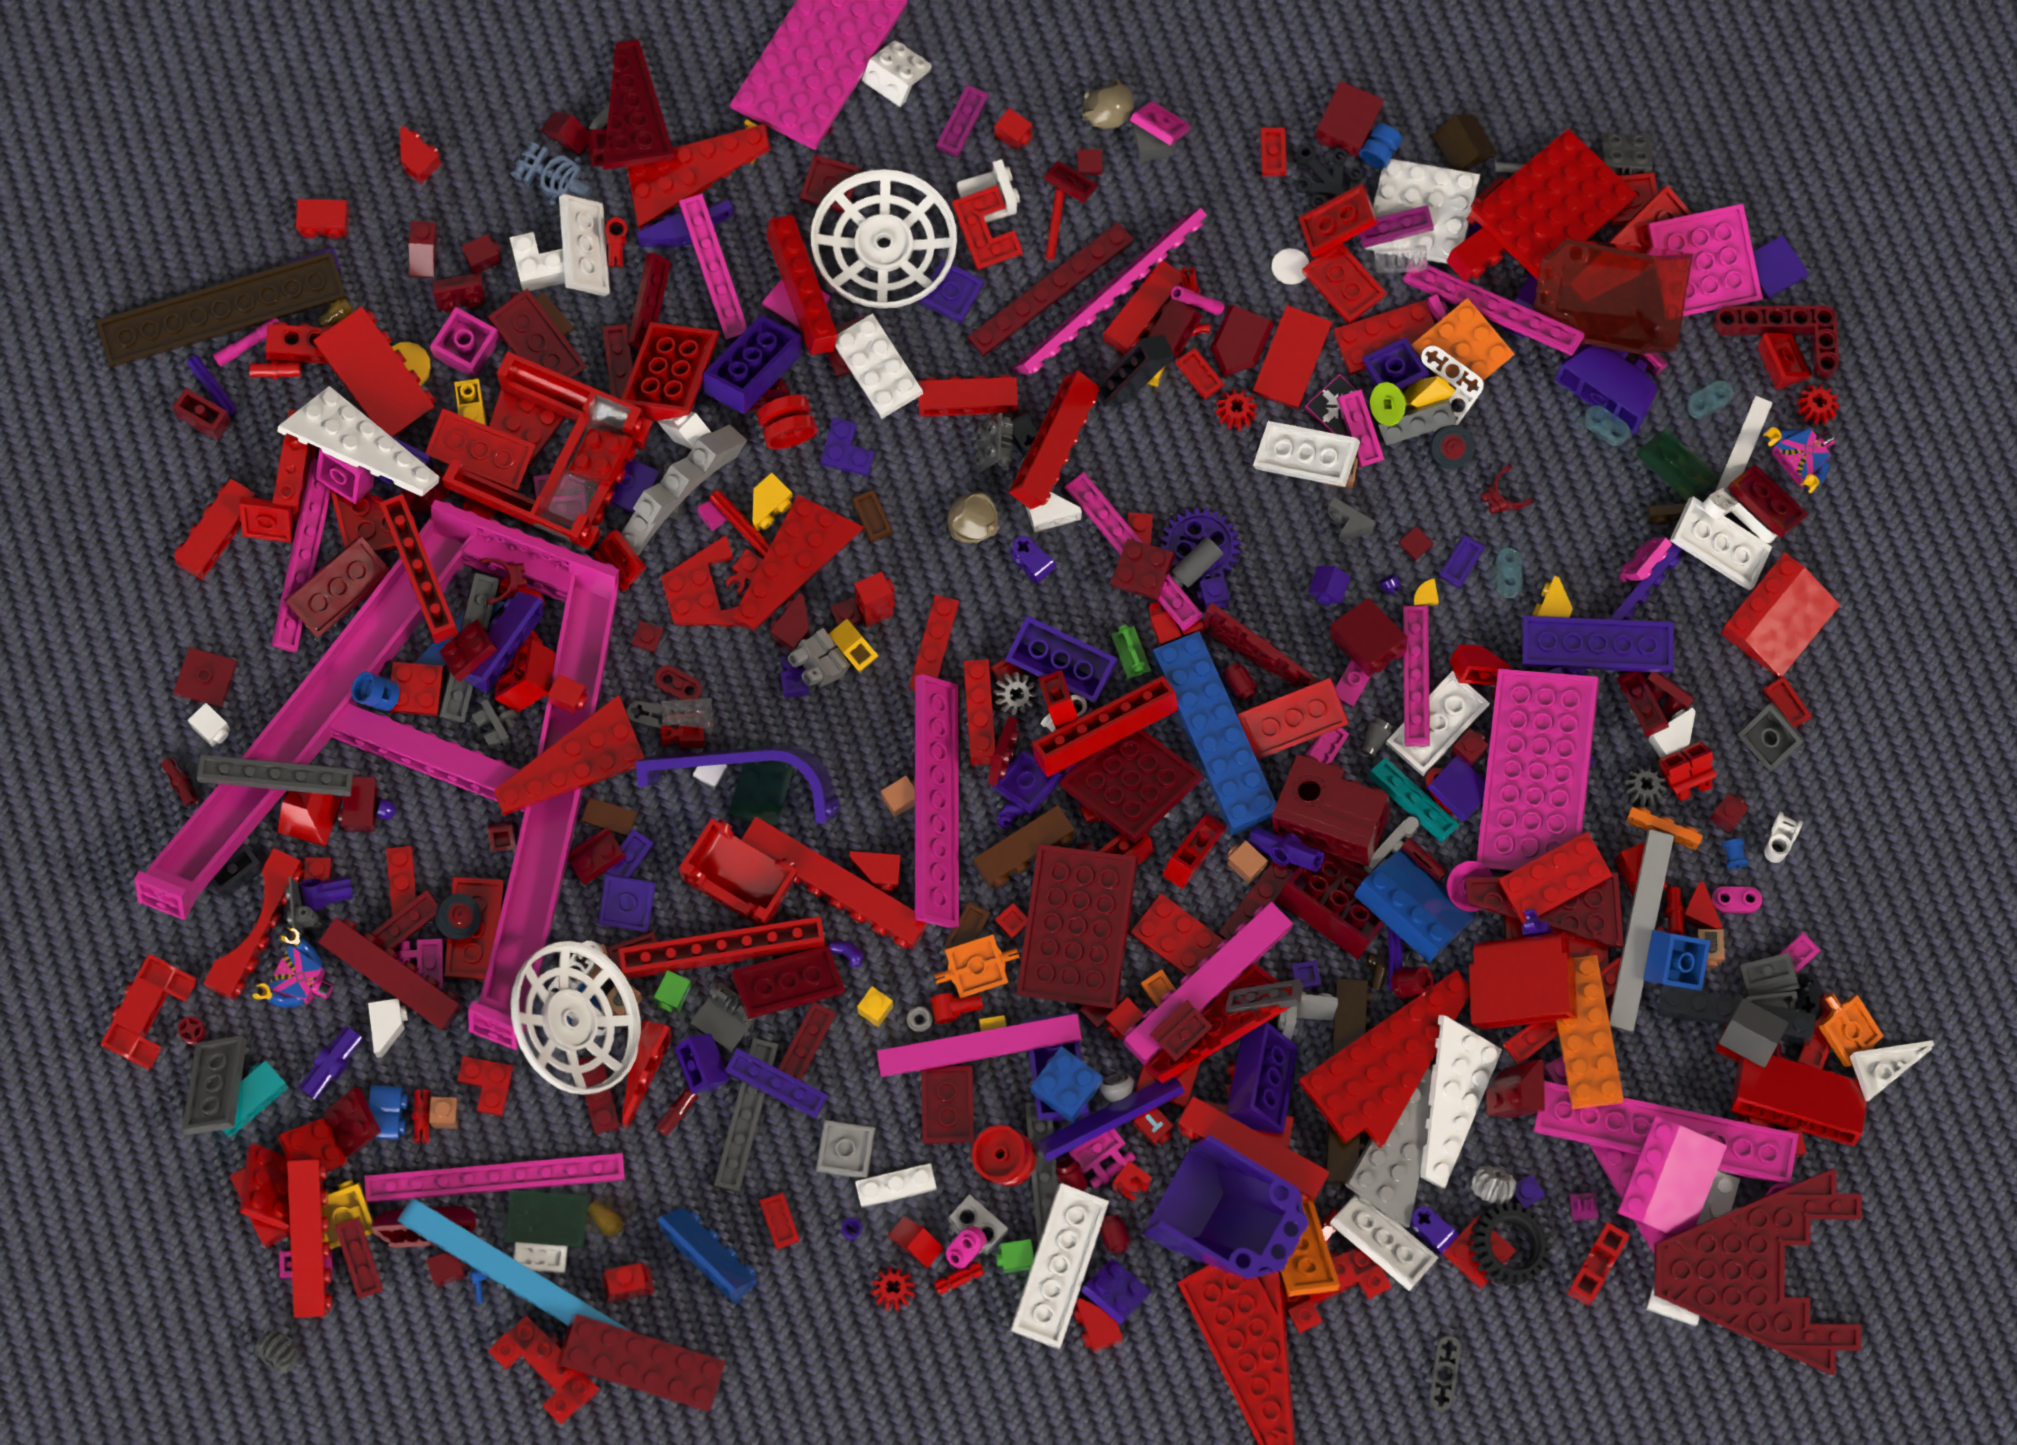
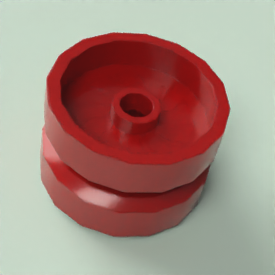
M789 395L777 398L766 403L756 412L760 427L765 429L763 437L766 446L770 449L779 450L800 445L813 438L818 432L814 417L809 415L811 407L808 398L804 395Z
M1003 1125L988 1127L981 1132L973 1143L971 1153L973 1165L981 1176L998 1185L1007 1187L1020 1185L1027 1180L1035 1169L1037 1160L1035 1146L1030 1138L1009 1126Z

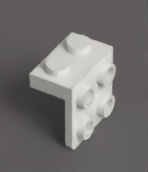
M892 41L869 60L862 81L900 107L905 103L912 85L931 70L932 65L923 57L912 52L904 44Z
M1002 159L993 162V172L957 183L960 198L998 185L1006 208L985 216L986 223L1017 214V203L1020 202L1019 194L1016 188L1012 189L1011 187L1012 174L1010 168L1004 166Z

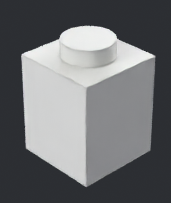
M207 703L188 719L191 727L212 747L216 743H222L228 737V732L231 730L227 722Z

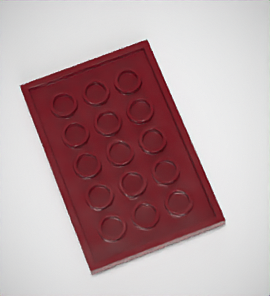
M1038 844L1016 995L1117 1009L1138 857Z

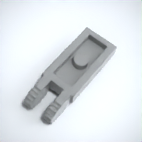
M1408 817L1395 829L1373 854L1369 867L1364 866L1366 872L1371 874L1386 860L1391 852L1396 853L1404 844L1403 839L1412 838L1414 833H1416L1415 831H1417V827H1419L1417 818Z

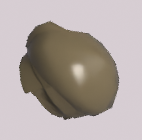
M1116 78L1107 86L1086 91L1082 116L1099 129L1117 128L1127 122L1133 112L1134 97L1130 89Z
M977 491L964 494L954 501L949 509L947 523L951 537L956 541L976 544L986 538L995 536L999 529L995 505L991 498L983 492Z

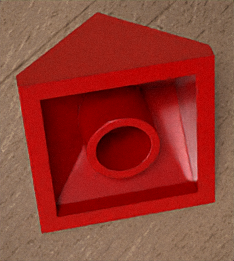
M290 791L282 801L278 833L326 847L342 799L329 794Z

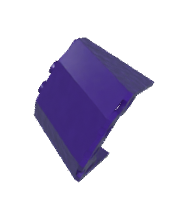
M1207 1135L1191 1145L1141 1234L1165 1248L1242 1278L1251 1279L1284 1270L1289 1256L1294 1252L1300 1241V1236L1305 1232L1309 1224L1302 1207L1299 1188L1211 1135Z

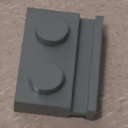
M1791 952L1740 964L1749 996L1782 993L1800 988Z

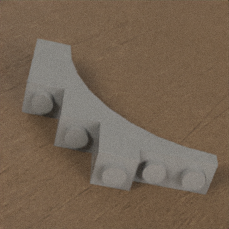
M730 424L698 439L688 457L672 464L659 484L643 491L633 508L635 510L634 514L621 533L637 556L641 554L649 540L667 517L699 484L719 468L737 458L747 439Z

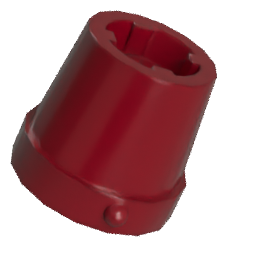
M1424 966L1398 968L1393 972L1391 978L1393 991L1402 1000H1409L1430 991L1434 984L1431 971Z

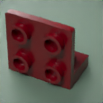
M481 273L432 281L434 288L432 292L438 312L449 313L455 307L476 308L486 303Z

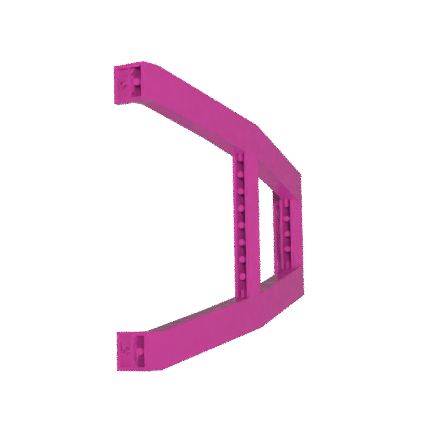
M435 500L431 506V518L421 529L419 535L442 593L464 565L502 579L509 577L508 572L501 565L496 563L480 564L479 562L482 558H497L505 562L514 561V564L524 563L525 573H522V577H526L528 588L535 589L541 594L565 602L551 685H553L559 673L585 685L589 698L584 709H579L577 715L554 706L547 700L537 753L538 757L598 710L618 599L619 569L609 563L593 560L588 555L572 552L564 546L548 543L541 537L527 535L517 528L506 527L496 520L482 518L472 511L461 510L449 502ZM401 557L313 670L241 758L309 765L330 738H333L496 802L494 790L520 771V769L509 766L503 760L491 759L477 750L470 751L461 747L456 742H447L439 739L433 733L421 732L409 724L395 722L386 715H377L357 707L359 703L353 699L351 692L355 678L360 673L366 671L380 676L424 619ZM219 784L151 863L147 872L138 871L134 879L138 902L186 920L198 895L287 790ZM583 787L520 810L525 813L482 994L478 1003L472 1001L468 1009L469 1032L517 1050L519 1043L514 1032L511 1017L513 986L517 974L526 960L533 953L548 945L581 804ZM545 955L531 965L537 977L541 975ZM526 975L520 988L519 1013H525L526 999L531 988ZM521 1024L523 1033L525 1034L527 1030V1024Z

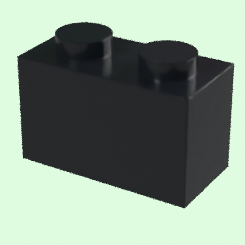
M243 844L234 852L209 883L220 897L226 900L262 873L263 866L248 846Z

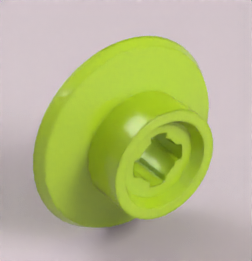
M1383 382L1374 388L1370 397V408L1374 418L1384 426H1394L1401 421L1406 409V398L1396 385Z

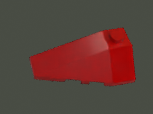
M643 1020L641 1024L637 1057L628 1072L622 1115V1125L626 1129L629 1128L673 1039L670 1027L667 1025Z

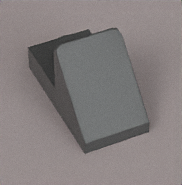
M1335 497L1330 502L1327 510L1330 518L1337 523L1346 524L1340 532L1338 541L1373 533L1376 521Z

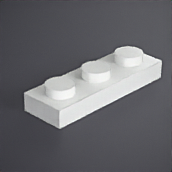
M931 1163L855 1181L861 1208L937 1190Z

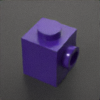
M1317 566L1308 593L1314 596L1319 604L1325 606L1341 604L1351 577L1336 566Z
M1224 575L1199 581V588L1195 590L1198 604L1203 606L1204 613H1206V609L1211 602L1222 610L1229 607L1230 596Z

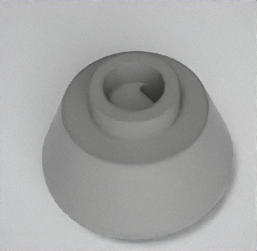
M1125 1073L1113 1074L1103 1079V1084L1099 1089L1108 1102L1115 1103L1132 1094L1134 1080Z

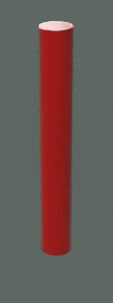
M1060 189L1055 190L1045 259L1047 260L1055 259L1065 192Z

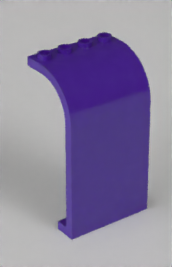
M792 745L654 755L636 761L638 787L650 786L661 781V770L771 760L782 761L797 768L808 780L813 792L816 824L828 822L836 816L837 811H840L839 797L834 796L833 783L826 767L809 751Z

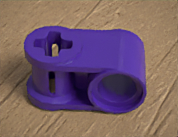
M1019 536L1014 540L1011 558L1025 571L1033 582L1039 584L1056 568L1055 562L1031 538ZM1020 548V549L1022 550V549L1026 548V549H1027V552H1025V551L1019 552L1018 549Z
M1419 1207L1412 1213L1410 1227L1438 1254L1442 1255L1458 1238L1459 1234L1429 1207ZM1425 1215L1427 1217L1426 1223L1420 1225L1418 1223L1419 1217Z

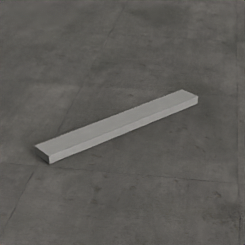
M1654 830L1647 831L1609 1013V1022L1612 1028L1628 1032L1634 1031L1644 983L1643 978L1652 930H1655L1674 835Z

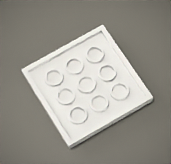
M1391 159L1385 169L1382 168L1373 205L1376 218L1428 205L1434 231L1364 249L1448 264L1446 261L1452 249L1466 240L1469 222L1466 218L1470 215L1472 210L1470 205L1476 198L1480 174Z

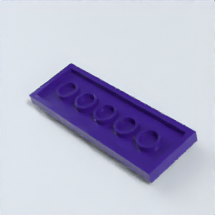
M1523 616L1522 667L1673 672L1674 622Z

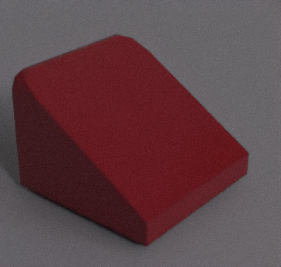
M512 820L489 823L487 825L491 853L516 849Z

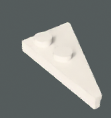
M1933 1040L1853 1052L1850 1059L1865 1101L1871 1100L1926 1055L1934 1046Z

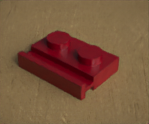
M608 827L570 851L568 855L572 867L584 885L626 858L621 846Z
M1186 1000L1149 1036L1157 1042L1159 1047L1175 1063L1213 1026Z

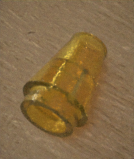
M345 298L340 301L337 299L318 318V321L322 327L325 325L334 326L353 313L354 310Z
M599 1200L594 1201L588 1207L587 1212L604 1236L607 1235L609 1238H613L624 1228L625 1223L622 1221V1216L602 1204Z

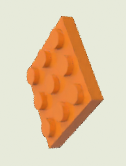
M1468 298L1411 345L1420 357L1426 347H1439L1477 374L1482 381L1515 355ZM1436 350L1433 352L1427 351V362L1431 364L1432 361H1435L1439 364L1436 369L1441 371L1443 365L1449 359L1444 356L1442 361L1437 357L1438 352ZM1449 364L1445 369V373L1449 378H1456L1460 373V369L1456 364ZM1464 371L1462 377L1456 383L1461 386L1463 381L1468 385L1467 390L1470 392L1477 386L1478 380L1474 378L1473 381H1470L1466 378L1469 373ZM1449 383V385H1450L1452 388H1454L1455 390L1457 389L1455 386H1453L1451 383Z

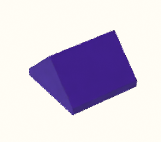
M1406 337L1362 358L1374 388L1380 383L1389 382L1401 389L1429 376V372Z

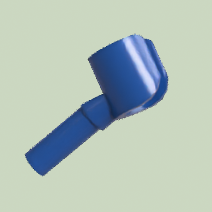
M473 1269L471 1277L476 1290L477 1304H483L480 1282L488 1278L486 1275Z

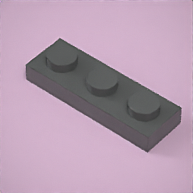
M1449 398L1406 411L1401 421L1394 426H1384L1379 422L1378 426L1387 446L1456 424V417Z

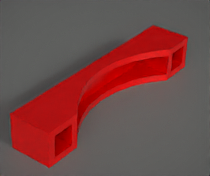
M273 848L262 869L265 897L257 924L250 935L236 949L214 961L204 981L207 989L235 1001L237 996L243 994L247 985L245 980L248 974H252L255 971L260 951H264L270 941L268 936L272 928H276L281 920V910L284 905L288 906L290 900L286 897V885H289V877L300 883L304 876L305 870L301 860Z

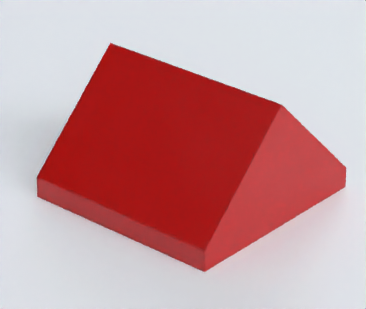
M1765 333L1762 336L1757 349L1776 390L1812 377L1793 334Z

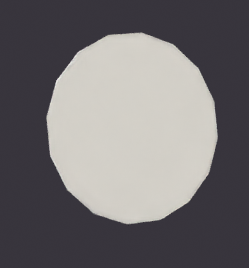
M1288 248L1281 250L1272 260L1274 276L1285 284L1300 283L1306 278L1302 273V268L1309 264L1308 257L1297 249Z

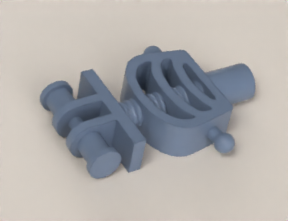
M531 141L528 144L527 150L521 153V156L524 158L523 161L517 160L515 170L510 173L515 179L522 180L524 172H528L524 178L525 185L527 186L531 185L537 173L540 174L542 192L551 198L549 200L551 206H555L556 200H559V196L563 194L569 195L572 192L587 199L592 190V186L578 180L581 176V169L578 166L582 162L581 157L577 156L574 161H571L565 156H557L547 165H544L543 163L549 155L548 148L543 146L538 156H535L536 152L540 150V146ZM547 178L551 179L550 188L546 186Z

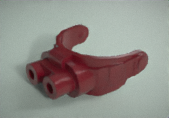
M1511 465L1505 466L1497 474L1493 484L1486 488L1487 491L1480 494L1484 503L1488 502L1489 506L1487 508L1492 515L1498 511L1502 513L1506 510H1519L1534 502L1533 498H1530L1521 503H1512L1500 495L1497 488L1498 480L1503 474L1513 468Z
M482 558L479 561L480 564L496 563L501 565L510 577L508 590L498 598L486 600L487 604H495L505 599L511 592L519 591L518 588L527 587L526 577H522V573H525L524 563L514 564V561L505 562L497 558Z

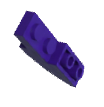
M728 199L723 202L717 201L708 209L715 233V225L734 217L733 208ZM680 212L675 215L669 214L657 224L646 225L637 233L638 243L641 247L671 248L692 244L685 220Z

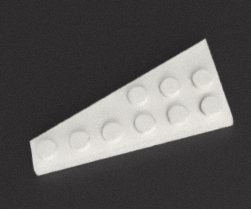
M330 386L278 426L277 432L283 435L288 433L297 437L299 442L305 445L307 443L313 444L321 448L323 453L358 468L360 465L371 470L370 474L389 478L394 481L395 485L417 495L423 496L439 483L440 477Z
M1439 1015L1440 1033L1435 1043V1048H1438L1437 1059L1432 1069L1428 1105H1431L1430 1118L1426 1120L1428 1136L1427 1144L1423 1146L1420 1177L1438 1188H1445L1502 1049L1447 1016Z

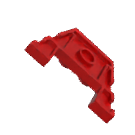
M727 536L720 538L661 576L674 625L701 627L713 625L731 628V626L746 628L732 621L737 607L726 610L720 609L708 567L733 559Z

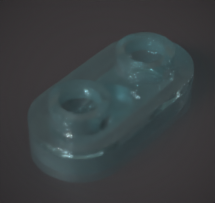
M1716 381L1693 394L1687 404L1689 414L1694 418L1703 419L1725 407L1733 397L1732 386L1725 381ZM1716 393H1722L1724 398H1718ZM1695 405H1702L1703 410L1696 409Z
M1595 405L1590 407L1585 413V426L1603 440L1614 446L1622 445L1627 441L1630 434L1629 426L1609 410ZM1597 417L1600 419V422L1594 423L1592 418ZM1612 432H1619L1620 437H1614Z
M1513 548L1502 549L1496 558V587L1499 594L1506 598L1517 596L1522 588V559L1520 553ZM1510 556L1514 561L1509 563L1505 560V557ZM1512 580L1514 585L1508 586L1506 581Z

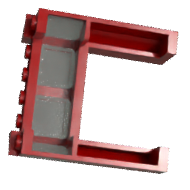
M507 351L497 371L501 390L576 421L536 501L466 471L463 463L455 458L452 459L442 479L444 487L589 550L601 537L600 528L596 526H600L605 514L603 510L606 504H611L615 496V491L613 490L616 484L621 483L625 476L626 470L624 468L627 462L633 460L636 448L643 451L645 449L653 421L644 418L642 408ZM590 428L626 436L633 441L612 485L574 476L569 471Z

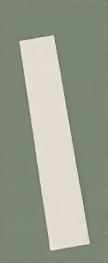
M1755 396L1716 491L1728 486L1733 480L1743 474L1772 402Z

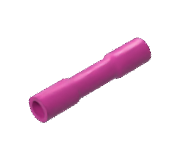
M1177 285L1171 291V297L1174 300L1194 305L1206 312L1220 315L1224 310L1223 302L1194 293L1192 290Z
M274 318L265 322L252 333L213 354L219 367L237 358L241 353L257 343L266 340L268 324L279 322L278 319Z

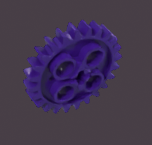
M1195 507L1194 514L1185 509V517L1177 513V522L1169 520L1168 525L1171 529L1164 528L1163 534L1167 537H1161L1160 543L1164 545L1160 548L1173 551L1175 554L1170 570L1186 557L1179 555L1178 550L1184 548L1191 552L1207 536L1210 539L1217 537L1223 541L1222 544L1217 546L1224 554L1198 580L1202 581L1215 578L1216 576H1223L1224 572L1231 574L1232 568L1230 565L1236 566L1237 559L1234 557H1239L1240 550L1235 549L1240 547V541L1234 540L1238 537V531L1231 532L1234 524H1225L1227 516H1223L1220 519L1217 518V510L1212 515H1209L1207 507L1204 513H1200L1198 507ZM1195 527L1200 530V533L1192 535L1188 532V529Z

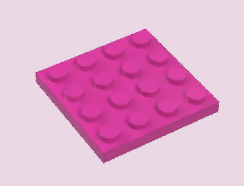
M1743 204L1647 224L1666 320L1763 299Z

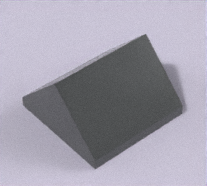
M1770 703L1738 734L1770 772L1795 754L1805 741L1773 703Z
M1743 998L1719 1044L1765 1068L1789 1022Z

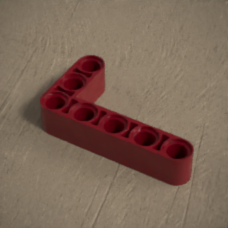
M1726 306L1718 310L1713 321L1714 330L1720 335H1764L1765 333L1811 335L1813 373L1816 378L1824 381L1831 379L1839 366L1836 313L1829 306ZM1774 317L1778 319L1780 323L1774 324L1769 320V318ZM1799 317L1804 323L1799 324L1793 318ZM1818 317L1826 318L1828 323H1821ZM1720 318L1729 319L1731 324L1722 323ZM1745 318H1752L1755 324L1747 323ZM1819 340H1826L1830 346L1821 345ZM1821 363L1829 364L1831 369H1824Z

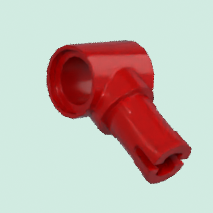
M618 217L611 218L605 227L606 245L609 246L608 267L614 268L615 259L617 260V268L624 267L623 246L626 245L627 224ZM613 225H618L623 229V232L615 236L611 234L609 229Z
M944 993L930 998L935 1024H946L956 1021L957 1017L961 1016V1013L983 1010L981 995L958 999V996L953 997L952 993Z

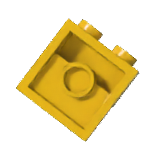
M353 1180L339 1184V1190L332 1193L328 1191V1205H324V1216H329V1231H325V1241L330 1242V1249L341 1246L334 1226L335 1223L360 1216L366 1236L373 1234V1221L360 1183L354 1184Z

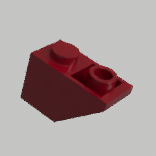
M800 592L796 598L791 597L784 607L786 611L781 617L777 616L770 625L771 639L790 652L797 648L801 640H807L810 636L804 595Z

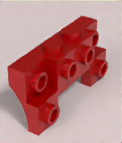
M148 953L134 982L131 981L127 985L124 995H126L124 1001L116 1006L112 1015L114 1019L100 1045L126 1058L128 1061L151 1071L162 1047L145 1039L167 995L186 1003L198 981L197 978Z
M1356 1248L1346 1254L1338 1255L1337 1252L1330 1254L1340 1283L1337 1291L1288 1296L1286 1286L1283 1284L1284 1309L1298 1334L1300 1335L1323 1323L1315 1305L1358 1283L1368 1300L1390 1290L1392 1286L1382 1267L1362 1250Z
M526 1315L509 1333L506 1332L488 1352L506 1370L519 1358L523 1357L556 1391L542 1406L562 1425L577 1410L588 1403L600 1389L584 1373L556 1365L561 1352L560 1347L563 1344L553 1334L548 1337Z

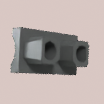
M488 699L481 702L482 708L472 714V718L478 728L491 722L493 729L482 734L489 748L501 743L506 747L511 742L502 725H506L508 730L513 729L515 725L512 720L517 714L514 710L506 711L502 705L497 708L500 714L497 717Z

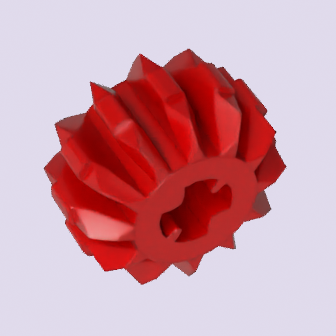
M1822 383L1817 386V389L1811 384L1808 386L1807 391H1801V398L1797 400L1796 405L1801 407L1798 410V415H1806L1804 422H1808L1811 419L1814 426H1817L1819 421L1825 425L1828 423V419L1832 420L1835 418V411L1839 409V404L1836 403L1837 395H1830L1831 387L1825 391L1823 390Z
M1232 389L1231 395L1224 392L1222 394L1223 400H1217L1216 405L1219 408L1216 409V416L1221 417L1219 419L1220 424L1228 423V430H1231L1234 425L1240 431L1242 424L1248 428L1251 425L1250 420L1256 419L1254 411L1257 410V404L1252 403L1254 399L1252 395L1245 397V390L1237 394L1236 390Z
M887 1267V1276L881 1271L877 1273L882 1281H872V1285L878 1288L872 1290L871 1293L872 1296H880L876 1300L877 1305L886 1301L885 1310L888 1311L891 1304H894L895 1310L899 1311V1302H902L907 1307L909 1302L905 1297L914 1298L915 1293L908 1289L914 1288L915 1282H907L911 1277L910 1273H905L901 1277V1267L897 1268L896 1274H892V1268ZM898 1284V1293L896 1294L893 1291L888 1293V1285L896 1286Z

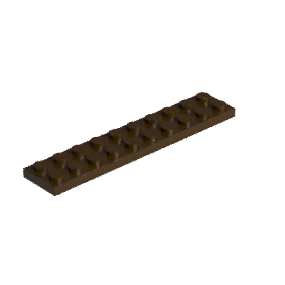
M330 251L96 320L107 362L111 369L260 325L274 318H284L347 298L333 252Z

